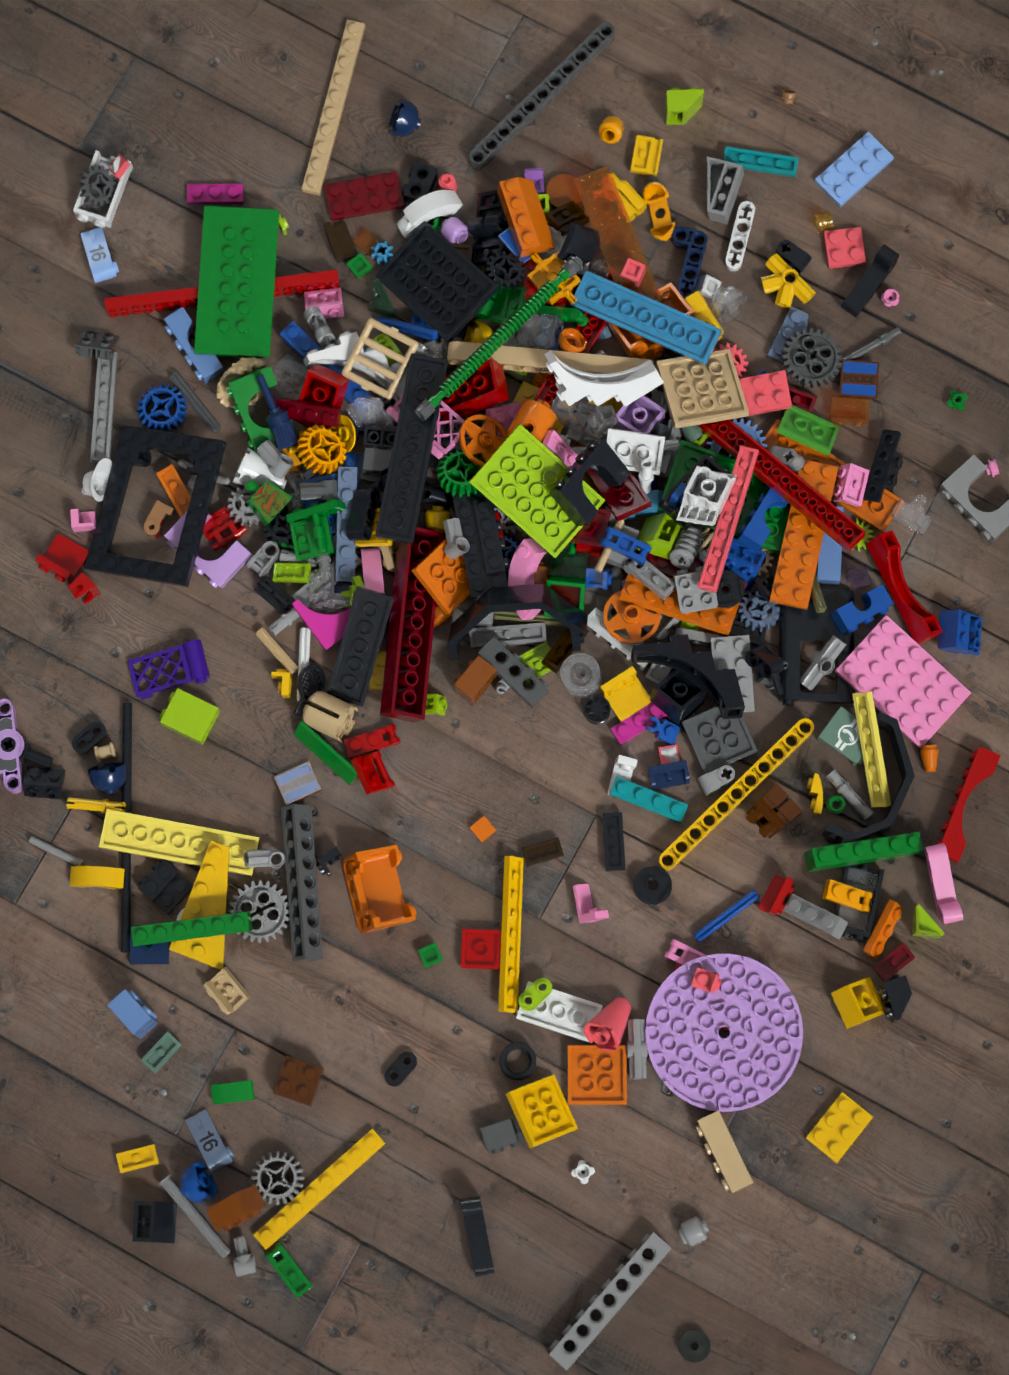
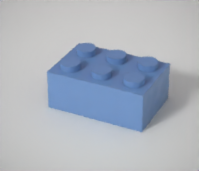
M124 989L107 1005L124 1025L140 1039L158 1024L155 1020L157 1018L156 1014L146 1005L142 1006L144 1001L132 990L128 992Z

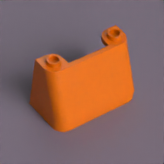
M398 845L355 852L343 860V872L356 924L361 934L416 920L415 907L404 901L396 869L402 860V854L398 849Z

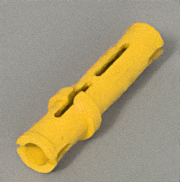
M68 797L67 802H73L74 804H66L67 809L100 811L102 814H106L107 809L125 812L126 810L118 808L126 807L125 802L109 801V799L93 800Z

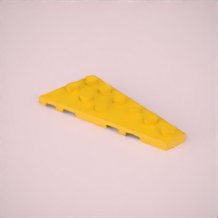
M211 840L180 920L227 914L230 847ZM225 935L172 941L169 950L222 970L224 968Z

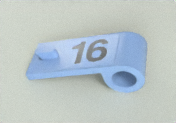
M99 227L80 233L95 283L117 277L116 273L119 272L116 261L112 262L103 229Z

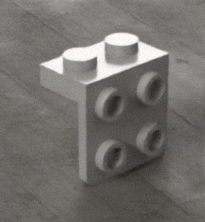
M704 566L695 567L696 571L688 572V569L677 570V574L672 575L673 582L676 585L679 609L683 614L713 609L718 606L716 593L701 590L697 587Z

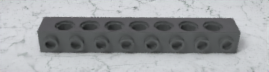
M292 804L281 807L293 961L311 962L323 959L311 805Z

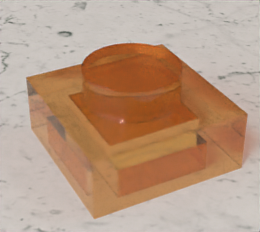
M365 229L355 239L354 245L368 256L372 252L371 247H375L377 241L380 243V240L369 230Z

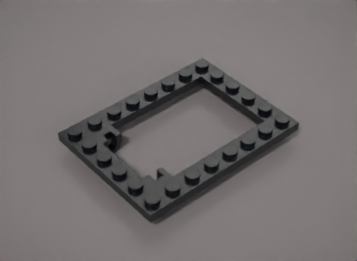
M123 425L84 568L100 573L189 587L227 442L212 438ZM149 450L190 456L189 460L193 462V467H187L186 472L190 475H197L173 564L109 554L133 466L147 467L150 465L152 455Z

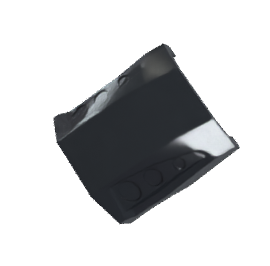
M572 222L557 257L568 261L569 256H577L582 260L583 265L593 261L601 244L599 232L593 228Z

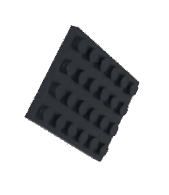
M426 221L416 229L375 275L383 285L427 325L437 330L438 335L447 343L451 342L500 289L496 283Z

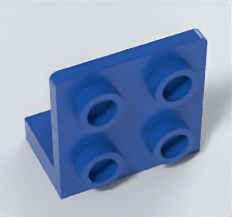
M733 538L724 570L736 573L742 581L747 582L745 589H749L760 570L766 552L758 550L756 553Z

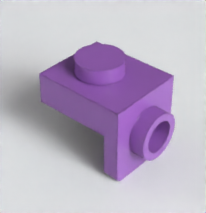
M543 168L525 169V179L533 180L537 194H545Z

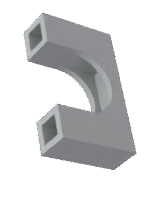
M973 455L941 484L939 490L943 498L949 499L954 504L955 510L960 514L963 513L967 517L968 523L972 527L976 526L981 531L980 535L992 543L1009 528V500L999 509L992 512L980 511L971 504L968 497V489L987 469Z

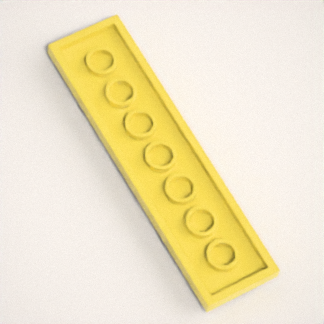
M107 809L99 848L201 867L209 844L213 840L230 847L228 872L252 876L254 867H245L244 853L245 850L258 849L260 837Z

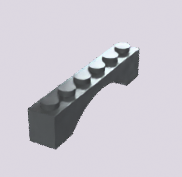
M377 446L365 447L363 475L385 476L388 473L392 448L384 450ZM432 453L428 469L437 471L440 460Z

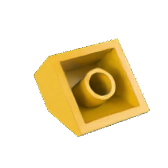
M870 977L846 985L831 993L847 1029L885 1013L883 1004Z

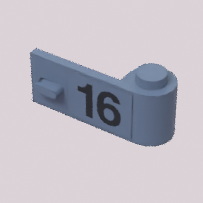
M206 1109L185 1120L212 1173L233 1162L232 1157L235 1155L231 1147H226L222 1142Z

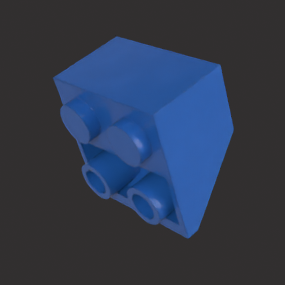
M960 609L940 611V626L943 632L939 634L938 649L949 653L980 655L982 617Z

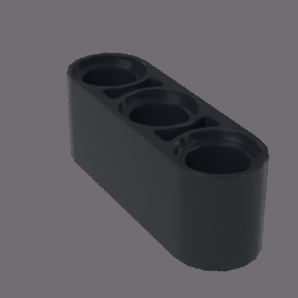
M359 488L354 493L346 530L347 538L350 541H367L371 538L379 502V492L376 488Z

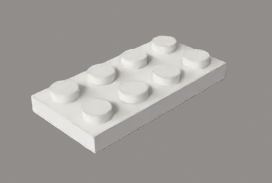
M528 981L527 986H526V989H527L531 984H533V982ZM539 985V990L545 991L546 987ZM552 989L551 994L533 1011L527 1012L519 1007L516 1019L590 1043L584 1035V1027L587 1022L601 1011L603 1005ZM528 997L524 1002L529 1005L532 1003V999Z

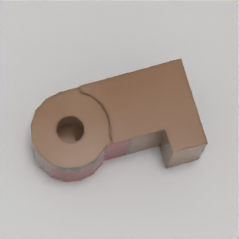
M158 500L156 501L144 523V531L147 536L157 538L161 535L162 526L167 517L173 518L176 513L174 508Z

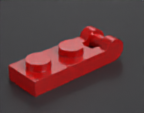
M388 725L381 729L345 739L344 743L349 759L400 744V738L397 737L395 732L397 730L396 725ZM385 734L389 735V740L387 741L383 739Z

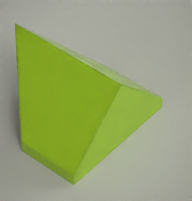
M918 904L913 910L912 936L931 938L943 936L945 933L921 905Z

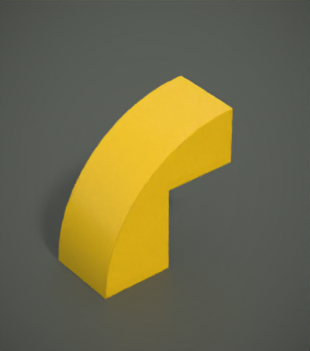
M100 866L71 867L69 886L121 889L124 885L125 869Z

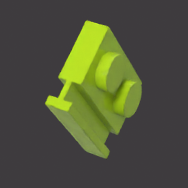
M547 641L519 656L521 658L520 662L524 666L528 665L535 672L533 675L537 679L552 671L541 663L551 650ZM526 680V681H525L526 684H529L530 682H532V681H530V680Z

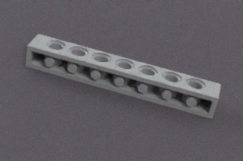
M654 1232L651 1235L647 1233L640 1241L643 1245L638 1250L635 1248L627 1256L630 1260L626 1265L620 1264L614 1271L616 1274L614 1279L611 1281L608 1278L601 1287L603 1289L602 1293L599 1296L595 1294L589 1300L590 1307L586 1311L582 1309L575 1317L577 1322L573 1326L569 1324L562 1332L564 1337L560 1341L555 1340L548 1348L551 1351L549 1355L565 1370L571 1367L672 1249ZM649 1248L653 1251V1258L651 1260L643 1258L642 1252L644 1249ZM635 1263L640 1266L641 1270L638 1275L630 1273L629 1267L631 1264ZM619 1279L627 1281V1288L623 1291L616 1287V1282ZM606 1294H611L614 1297V1303L611 1306H607L603 1302V1297ZM594 1309H598L601 1312V1318L598 1321H593L590 1318V1312ZM584 1324L588 1327L586 1336H579L577 1334V1327ZM567 1340H572L575 1343V1349L571 1352L564 1349L563 1345Z

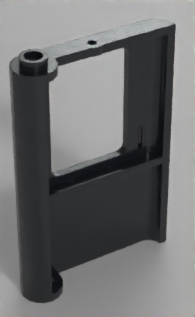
M821 588L827 606L824 613L816 612L811 595L807 610L779 604V657L788 662V668L780 672L779 675L784 694L779 695V702H782V705L793 706L794 702L797 701L854 704L852 696L854 689L838 674L835 694L800 691V642L802 640L828 642L834 635L843 641L846 646L844 647V653L842 650L837 657V668L854 650V631L850 634L848 631L841 634L830 615L851 601L854 604L853 590Z

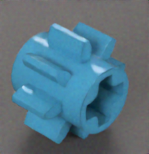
M377 241V245L371 247V251L374 252L371 258H376L378 265L380 262H385L386 264L387 260L393 256L390 253L393 251V247H388L387 241L384 243Z

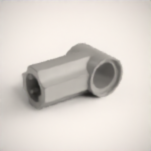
M270 440L265 441L257 448V453L270 466L269 471L276 478L282 479L294 464L293 460L286 454H282Z
M459 518L443 521L448 543L444 548L445 554L450 559H456L469 551V542L463 537Z
M268 847L266 849L245 850L243 860L247 868L270 866L280 868L285 863V856L277 848ZM277 854L275 860L271 861L272 856Z

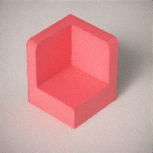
M628 258L621 277L635 282V286L639 288L646 273V265Z

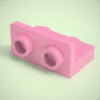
M341 288L304 292L305 309L317 306L325 319L344 317Z
M852 463L841 465L837 473V483L833 490V501H843L855 507H860L870 470Z

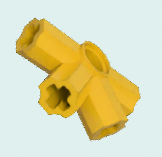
M777 253L765 263V266L773 275L761 277L765 294L778 291L775 300L776 305L783 308H791L794 295L803 304H806L816 294L798 275V272L792 269ZM792 275L795 277V281L790 283L785 278Z

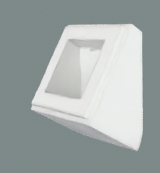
M707 274L702 275L698 279L695 292L700 291L702 296L717 299L721 281Z

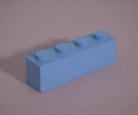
M836 506L840 511L843 512L844 507ZM825 532L815 573L819 584L839 585L842 547Z

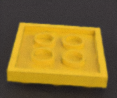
M555 1075L506 1093L530 1149L578 1129Z

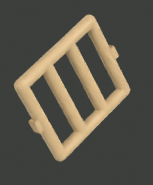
M370 318L342 370V375L361 385V388L364 390H371L390 400L409 366L411 354H415L419 343L400 333L395 327L390 328ZM374 327L410 346L405 357L368 338L372 328ZM364 344L401 363L397 373L359 355ZM355 362L391 379L392 382L388 390L351 372Z

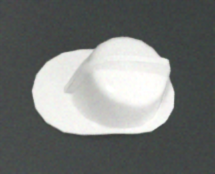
M101 459L93 471L87 472L84 475L82 494L92 496L98 502L103 501L113 464L110 459Z

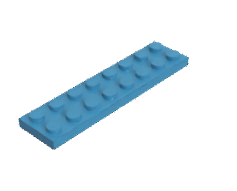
M587 270L574 295L578 300L574 304L570 303L572 307L704 365L707 364L722 333V330Z

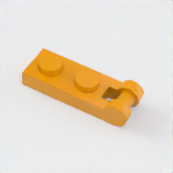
M826 879L822 895L823 899L865 913H870V901L874 897V893L863 891L831 879ZM860 897L863 898L862 904L859 903Z

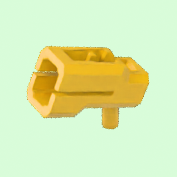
M614 173L604 175L600 180L601 189L591 192L593 199L602 196L610 198L617 206V214L626 224L634 220L636 216L638 217L647 208V203L626 180H620Z
M696 291L686 297L685 301L694 311L695 318L721 329L722 333L718 341L722 339L724 330L708 307L700 291Z

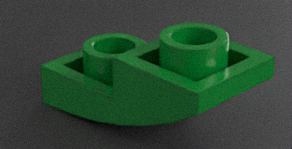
M253 1080L211 1085L213 1105L255 1099Z

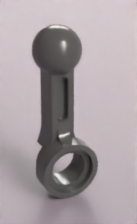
M616 566L610 569V573L613 574L612 595L620 591V580L624 576V571ZM612 604L610 605L607 613L610 619L614 617L611 614V609L613 608Z

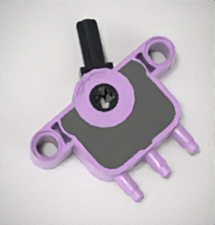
M0 699V777H3L6 789L13 794H17L23 790L24 780L20 760L25 762L27 759L49 768L52 765L53 757L31 749L32 746L26 743L23 736L17 732L18 725L15 706L8 699ZM4 705H10L8 712H1ZM12 743L14 747L8 749L6 745ZM14 779L18 780L17 787L10 788V782Z

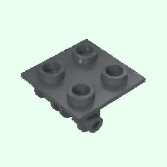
M93 330L83 331L75 343V353L83 357H89L90 353V358H93L94 349H96V359L99 358V353L100 359H113L114 352L112 350L120 336H114L112 333L100 334Z

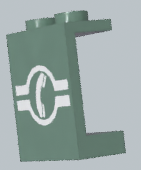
M840 707L817 741L821 744L827 743L852 761V766L855 767L857 763L861 765L864 761L857 719L846 709Z

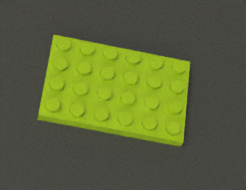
M521 424L517 425L469 481L472 486L554 558L560 554L583 527L576 526L549 493L554 488V483L564 476V471L568 466ZM583 481L585 495L598 510L605 499Z

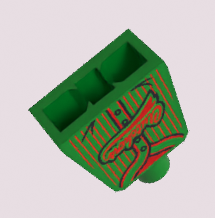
M251 479L244 487L252 494L246 503L264 526L268 525L292 499L289 494L267 480L259 486Z

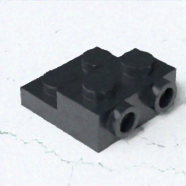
M164 859L162 862L158 860L151 868L153 872L149 876L145 875L139 881L140 887L138 889L169 915L192 890L193 884Z

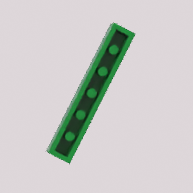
M914 832L812 848L805 852L804 856L807 870L812 872L914 856L924 850L920 833Z
M250 911L131 927L133 947L253 930Z

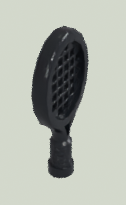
M307 665L298 675L297 689L301 698L293 712L295 716L301 717L306 701L312 694L322 691L324 688L325 674L319 665Z

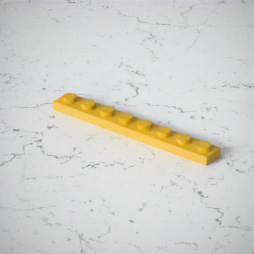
M504 856L498 1012L518 1013L524 858L515 856Z
M371 1129L253 1236L266 1250L270 1248L382 1148L385 1142Z

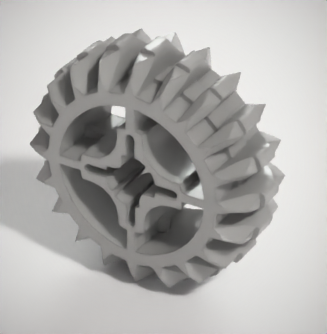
M276 1151V1157H273L272 1152H269L268 1156L270 1159L267 1160L265 1156H262L261 1159L264 1163L256 1162V1165L260 1167L259 1170L252 1169V1172L257 1173V1176H251V1180H257V1183L252 1186L256 1185L260 1188L258 1191L260 1194L263 1193V1201L267 1196L269 1197L268 1204H271L273 1199H275L276 1205L280 1204V1199H282L284 1204H287L286 1197L293 1201L294 1196L292 1193L300 1194L296 1187L303 1188L304 1185L298 1183V1180H304L305 1177L299 1176L298 1173H302L304 1170L303 1168L296 1169L300 1162L297 1161L293 1164L294 1156L287 1160V1152H284L283 1157H280V1151ZM273 1162L285 1163L277 1171H273L269 1167H267L269 1164ZM289 1167H291L294 1174L293 1184H290L285 1178ZM263 1171L270 1177V1183L266 1189L262 1183ZM270 1172L277 1175L281 1173V1178H283L282 1181H284L286 1184L278 1181L274 1183L273 1175L270 1174ZM279 1185L288 1189L287 1192L280 1195L271 1194L273 1189Z

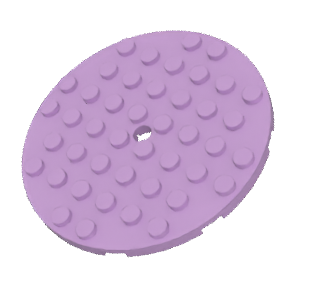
M735 954L706 955L679 967L670 974L657 990L649 1007L646 1020L647 1050L653 1067L661 1080L674 1094L684 1101L711 1111L732 1112L744 1110L770 1098L779 1091L792 1075L802 1048V1017L796 999L789 987L774 971L764 964ZM697 967L720 975L719 979L722 982L719 991L715 990L713 994L691 986ZM721 1027L729 1029L730 1034L727 1038L719 1036L718 1031Z

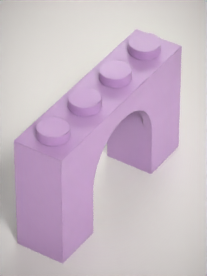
M187 511L164 535L168 539L166 543L174 550L178 548ZM209 513L206 522L212 517ZM236 540L225 554L216 560H203L197 554L194 569L201 575L205 573L209 577L207 581L215 588L217 586L224 588L253 554Z

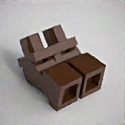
M775 784L747 812L746 819L760 827L759 833L763 838H772L802 813V810L791 798L785 802L789 796L778 784Z

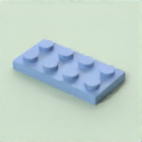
M867 132L821 173L814 182L841 207L892 162L894 157Z

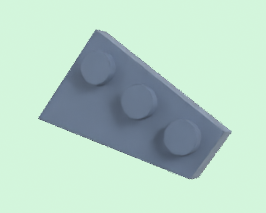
M791 306L767 357L782 364L785 362L781 360L782 355H784L782 349L786 348L784 344L786 341H789L788 339L791 335L794 336L796 331L801 334L804 328L805 330L807 329L808 313ZM796 358V359H795L797 363H799V364H802V363H803V361H802L801 359H799V358Z

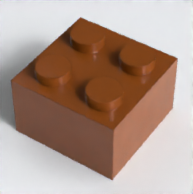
M479 655L476 659L472 658L466 665L467 670L464 673H459L454 680L455 692L472 706L497 678V669Z
M254 1185L230 1195L206 1209V1212L216 1231L223 1228L225 1231L244 1224L249 1218L252 1219L260 1215L259 1210L266 1207L257 1186Z

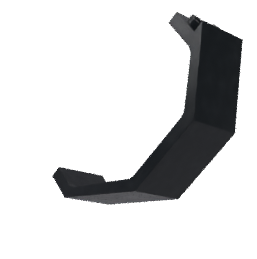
M545 584L492 587L451 624L448 640L450 660L458 659L461 639L492 612L541 609L570 629L573 651H581V643H585L584 634L587 633L588 615Z
M880 711L876 716L878 728L886 731L890 736L902 779L901 785L884 821L854 833L828 823L822 836H825V840L830 843L836 844L838 842L843 844L862 841L888 831L893 825L915 777L898 720Z

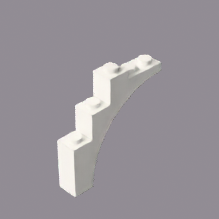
M344 332L339 335L340 337L336 341V345L330 344L320 351L318 349L309 351L303 360L305 366L309 367L315 364L345 366L359 339L357 332ZM362 348L359 354L394 373H397L401 365L398 362L389 367L385 355L373 348H368L365 352ZM355 362L352 367L370 376L388 390L392 382L391 379L358 362ZM408 368L392 397L395 402L403 395Z
M551 350L545 353L548 360L545 363L551 373L553 371L556 373L554 375L557 381L555 384L558 388L556 393L560 400H565L569 406L586 396L590 402L593 400L596 406L615 397L617 402L622 401L626 407L664 383L651 360L622 372L594 374L568 366L558 359Z

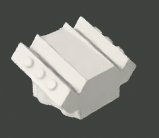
M696 466L684 491L682 505L676 520L714 526L718 515L728 499L737 475L714 472L708 467Z

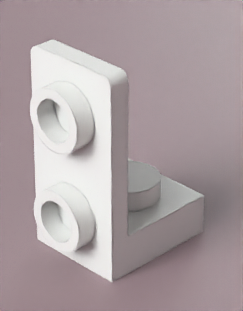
M622 755L616 758L607 795L610 794L616 777L631 781L633 770L637 765V759Z

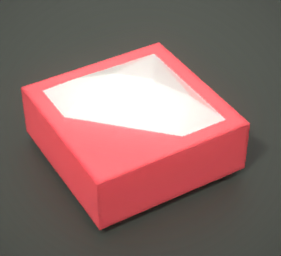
M118 154L108 169L115 177L120 179L130 166V163L124 156Z
M677 744L658 747L661 765L680 761Z

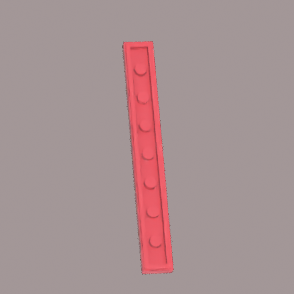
M740 445L732 474L737 475V478L719 514L697 586L698 589L717 593L759 454L758 449Z

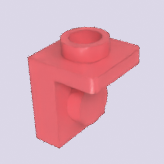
M697 967L691 986L714 994L715 990L719 991L722 980L719 979V974Z

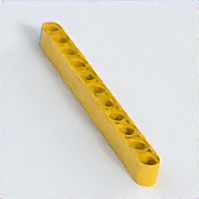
M807 718L799 720L660 855L659 867L670 871L679 864L810 737L814 730L813 722ZM806 724L810 730L804 733L800 730L799 726ZM789 737L794 738L796 744L790 746L786 743V739ZM776 750L780 751L782 753V758L775 759L772 755V752ZM766 764L769 771L761 772L758 766ZM752 777L755 780V784L752 786L747 785L745 778ZM738 790L741 793V798L734 799L731 796V792ZM723 803L728 807V810L720 812L717 806ZM711 817L714 820V824L708 826L704 823L703 819ZM692 830L699 831L700 838H691L690 832ZM682 843L686 846L687 850L681 853L677 851L676 845ZM670 857L673 863L670 866H666L662 863V859Z

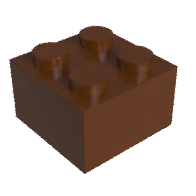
M286 1056L273 1094L312 1107L324 1068Z

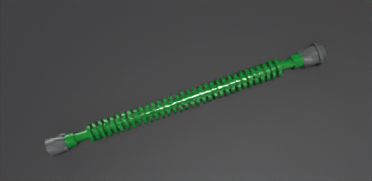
M569 256L568 261L557 273V277L553 281L547 280L486 342H483L476 349V352L474 351L452 375L446 378L442 385L438 386L440 391L428 400L425 399L414 410L416 415L425 421L436 411L435 408L440 404L439 401L444 396L449 398L545 302L559 291L557 286L562 281L565 282L569 277L572 278L578 271L581 272L583 270L582 260L577 256Z

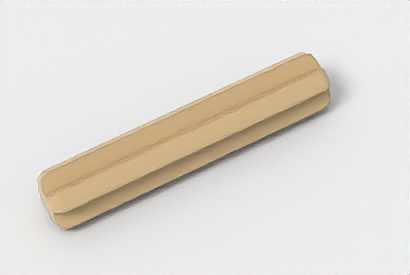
M263 627L256 632L257 637L291 675L297 672L298 666Z

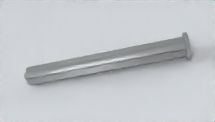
M168 1175L158 1185L163 1186L222 1258L226 1257L231 1252L230 1249L187 1197L181 1194L180 1189L170 1178L171 1175Z

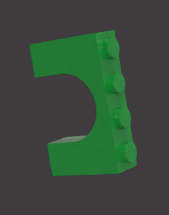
M270 365L227 381L229 386L226 387L229 397H234L236 404L233 405L236 415L240 414L243 420L240 422L243 433L247 432L250 439L247 440L249 448L254 449L256 453L258 451L257 448L267 440H270L274 446H277L273 431L269 429V425L263 426L255 423L248 413V405L251 398L256 393L262 391L256 376L263 374L269 388L277 385Z

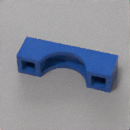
M768 485L766 486L768 490L766 495L762 493L756 502L759 504L757 509L753 508L747 517L750 519L748 524L744 523L738 531L741 534L738 541L756 553L771 532L765 522L766 510L773 507L784 509L788 504L784 498Z

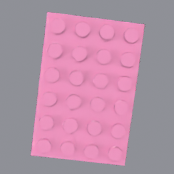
M887 615L883 617L835 670L857 692L872 691L875 709L897 719L901 733L919 749H921V745L927 743L971 694L965 686Z

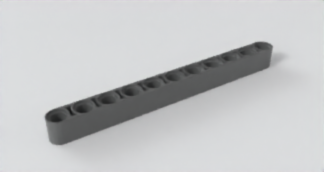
M609 22L600 24L470 152V166L475 170H482L613 42L614 26ZM607 31L610 35L605 36L602 32ZM596 44L598 47L591 48L589 45ZM579 56H583L585 59L579 61L576 58ZM565 69H571L572 72H571V73H565L564 70H565ZM557 81L560 84L557 86L551 85V82ZM545 94L547 97L539 98L538 95ZM528 106L534 108L532 111L525 110ZM519 119L521 120V122L515 124L512 122V120ZM505 131L508 135L501 136L499 133ZM488 144L495 145V148L488 149L486 146ZM475 157L482 158V160L479 162L474 161L473 159Z

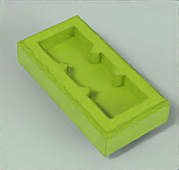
M274 563L272 581L274 583H310L312 565L310 563Z

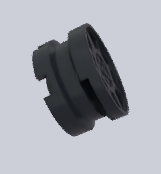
M598 695L590 697L584 705L585 718L595 725L608 720L611 712L609 701Z

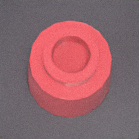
M446 173L440 176L437 190L457 191L458 186L453 175Z

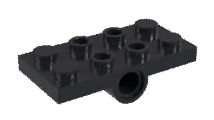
M497 190L478 193L476 218H472L468 222V231L474 237L471 262L475 266L486 264L490 256L494 257L496 252L499 255H502L503 251L506 253V245L498 236L507 230L509 225Z

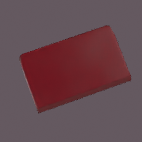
M788 385L792 405L812 413L817 396Z

